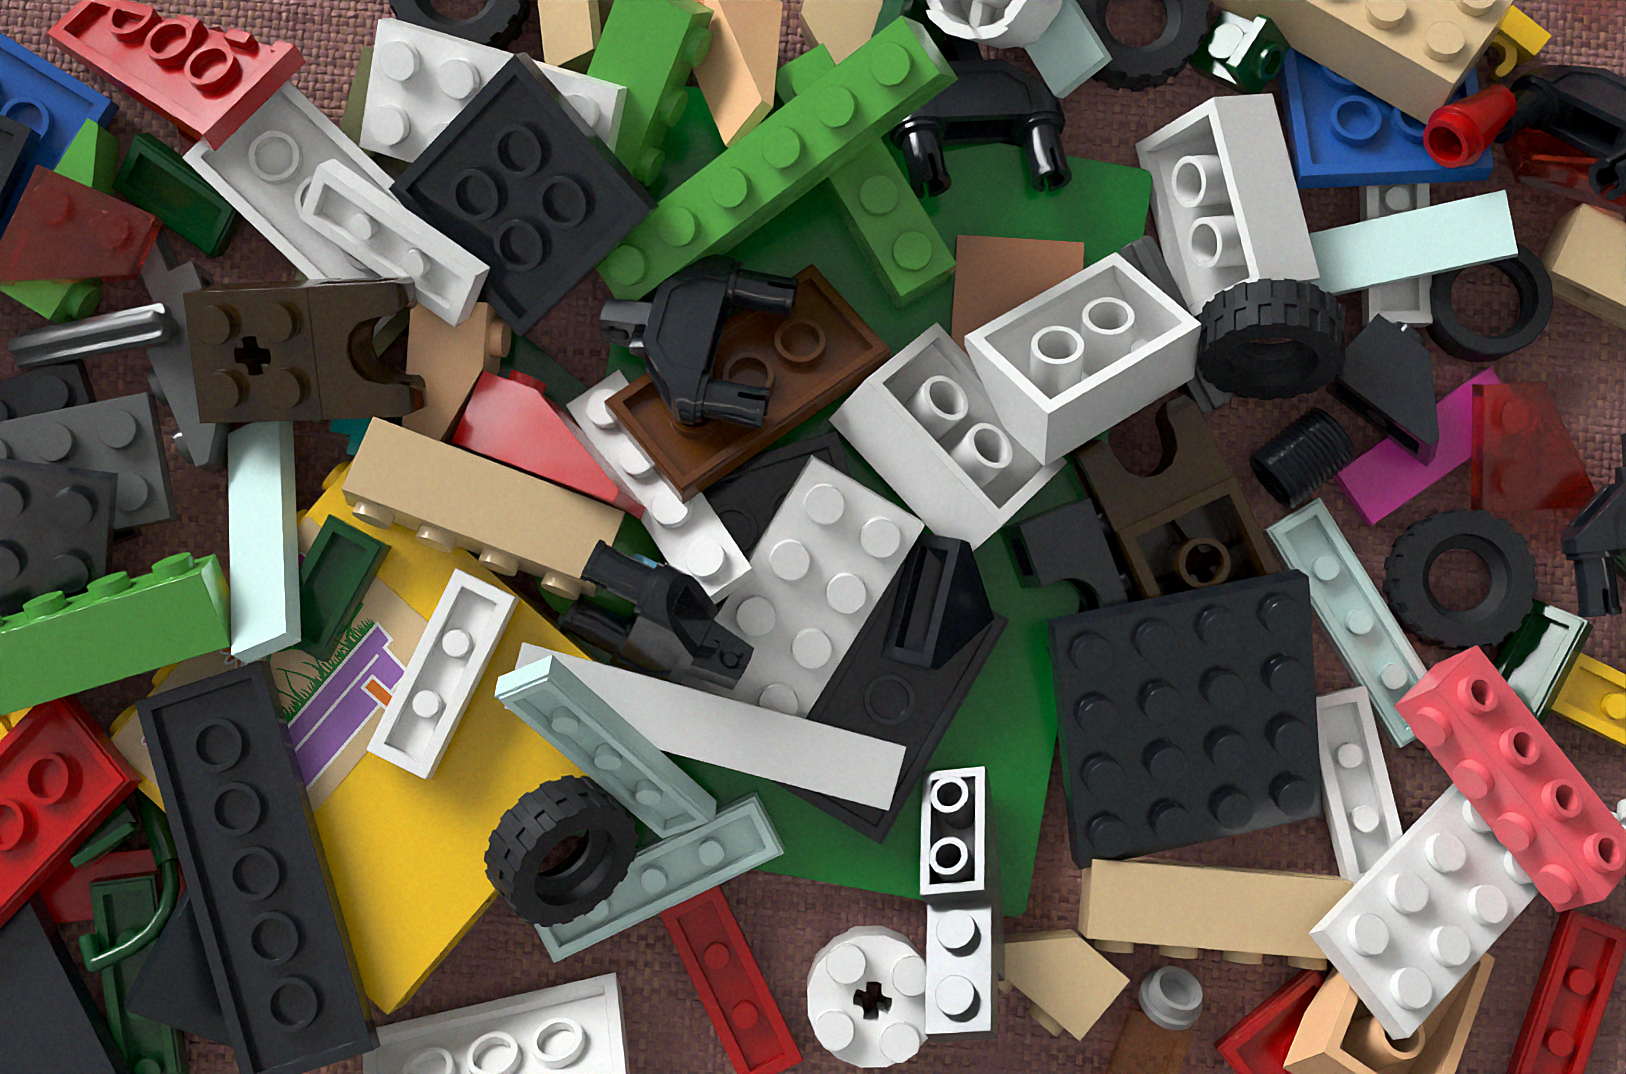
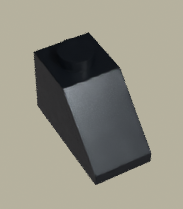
M1378 313L1345 349L1346 361H1344V369L1341 374L1335 375V380L1326 386V392L1427 467L1435 459L1439 442L1430 351L1425 348L1426 343L1424 339L1412 327L1400 321L1392 324Z

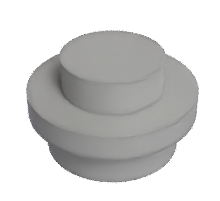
M1165 966L1150 972L1140 984L1138 990L1139 1003L1145 1014L1159 1026L1170 1030H1185L1194 1025L1201 1015L1203 1007L1202 988L1198 980L1187 970L1177 966Z

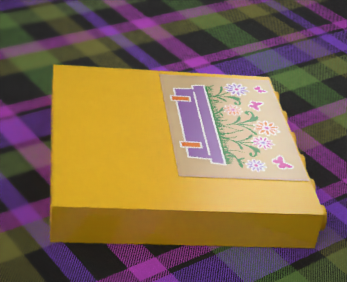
M353 459L351 462L346 460L340 463L330 472L322 485L325 493L309 511L303 509L296 513L298 569L329 514L337 516L392 546L330 661L322 662L291 645L250 663H245L231 655L230 646L161 667L152 679V684L156 687L147 697L257 661H269L366 996L388 1015L403 1007L500 895L486 876L485 870L488 868L484 862V854L489 848L490 842L488 839L492 831L496 830L501 822L500 818L507 809H512L519 802L518 799L527 792L531 793L539 788V784L548 780L553 782L561 779V776L573 775L575 778H581L582 775L589 777L515 713L504 708V704L494 696L498 677L515 670L522 642L594 662L604 663L571 634L561 632V625L503 574L494 572L479 564V554L455 546L452 553L442 552L416 540L417 531L394 522H392L390 529H382L352 515L354 507L347 505L342 492V486L352 466ZM456 568L520 598L433 778L425 780L366 749ZM134 704L124 710L112 723L109 732L113 736L110 740L143 780L137 787L166 813L136 705Z

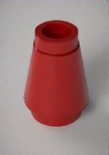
M1493 84L1486 89L1435 110L1431 114L1428 125L1423 132V143L1430 157L1438 164L1448 168L1468 166L1475 163L1509 119L1516 113L1517 102L1514 95L1508 88L1499 84Z

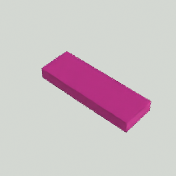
M1491 367L1483 369L1436 402L1439 442L1435 459L1427 467L1389 438L1385 437L1358 455L1356 460L1351 462L1347 468H1343L1342 472H1338L1337 476H1333V479L1366 526L1375 524L1527 419Z

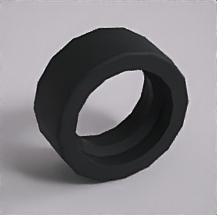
M1516 242L1517 257L1485 263L1499 268L1511 278L1519 293L1520 313L1518 320L1508 331L1498 336L1482 337L1473 334L1459 322L1452 308L1450 291L1453 282L1463 270L1469 267L1432 275L1429 294L1433 323L1425 328L1432 341L1446 353L1471 363L1496 361L1530 345L1547 326L1554 304L1552 281L1542 261L1523 244Z

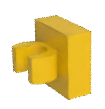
M1514 5L1511 6L1494 40L1489 45L1500 54V62L1489 76L1494 81L1508 74L1515 64L1521 66L1536 56L1552 36Z

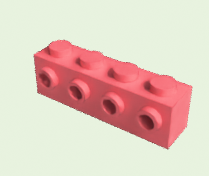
M1478 645L1435 664L1394 705L1395 709L1411 727L1414 735L1426 746L1450 776L1456 788L1465 795L1493 830L1499 842L1508 849L1535 883L1538 891L1551 903L1557 912L1605 900L1625 876L1626 830Z

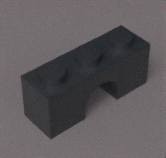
M1091 498L1066 502L1002 528L1024 588H1041L1060 580L1071 585L1078 593L1082 602L1083 612L1134 602L1135 596L1132 584L1124 570L1120 567L1116 568L1108 546L1112 542L1110 525L1102 510L1098 507L1094 508ZM1046 647L1050 657V649L1049 647Z

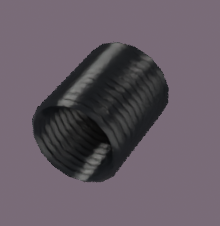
M1311 407L1309 411H1305L1304 415H1300L1299 419H1295L1294 423H1290L1284 430H1280L1279 434H1275L1274 438H1270L1269 442H1265L1264 446L1256 449L1255 453H1251L1249 461L1256 477L1270 495L1283 506L1295 508L1296 504L1302 503L1303 499H1307L1308 495H1312L1313 491H1317L1318 487H1322L1323 483H1327L1328 479L1331 480L1333 476H1337L1338 472H1342L1343 468H1347L1351 462H1354L1356 460V450L1348 434L1328 412L1321 408Z

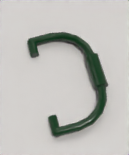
M138 787L133 790V793L141 804L138 812L156 868L162 870L163 892L159 907L148 924L128 940L100 953L95 934H86L78 939L85 966L90 973H98L135 955L157 939L177 904L181 888L178 866L180 860L166 813Z

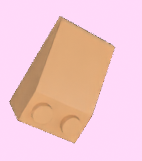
M1485 952L1409 1038L1395 1040L1391 1038L1334 966L1305 1011L1283 1068L1292 1074H1455L1495 958Z

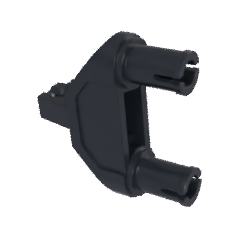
M946 34V39L940 52L958 80L888 131L890 141L897 149L903 151L910 187L916 197H924V182L927 184L929 198L941 195L950 188L952 181L947 171L941 146L1017 143L1024 148L1031 174V184L1034 190L1044 192L1046 188L1043 180L1044 177L1047 179L1049 192L1066 186L1072 180V172L1068 166L1060 138L1066 119L1059 99L1053 95L1050 88L1007 61L1003 59L983 60L977 42Z
M1559 64L1545 65L1532 69L1515 80L1510 91L1516 99L1517 110L1514 116L1502 128L1505 131L1495 137L1494 143H1505L1527 127L1535 131L1541 130L1599 159V161L1592 164L1588 173V181L1595 194L1599 196L1612 185H1616L1606 192L1604 199L1614 200L1626 193V76L1622 77L1605 68Z
M718 254L706 256L660 283L655 298H643V301L606 298L599 319L600 334L603 341L628 347L630 354L644 358L645 369L670 414L677 422L695 426L697 423H704L706 418L763 430L765 425V418L763 416H767L770 403V387L763 386L761 388L714 379L712 370L728 313H734L736 307L792 319L794 314L792 306H796L799 278L743 269V262L737 261L735 257Z
M1626 433L1621 435L1623 467L1615 468V484L1603 485L1575 515L1561 534V552L1565 554L1566 560H1573L1579 608L1577 610L1578 617L1606 616V614L1616 615L1622 613L1614 556L1621 555L1620 549L1626 548Z
M599 539L582 571L580 579L585 582L589 581L636 605L633 612L639 616L633 615L631 620H628L585 598V595L580 593L578 600L573 601L565 616L560 631L563 633L567 632L611 654L610 662L614 663L616 668L671 683H680L684 675L687 674L733 690L751 660L754 647L713 620L718 608L701 584L693 576L668 563H665V565L657 563L656 567L653 568L607 545L605 541Z

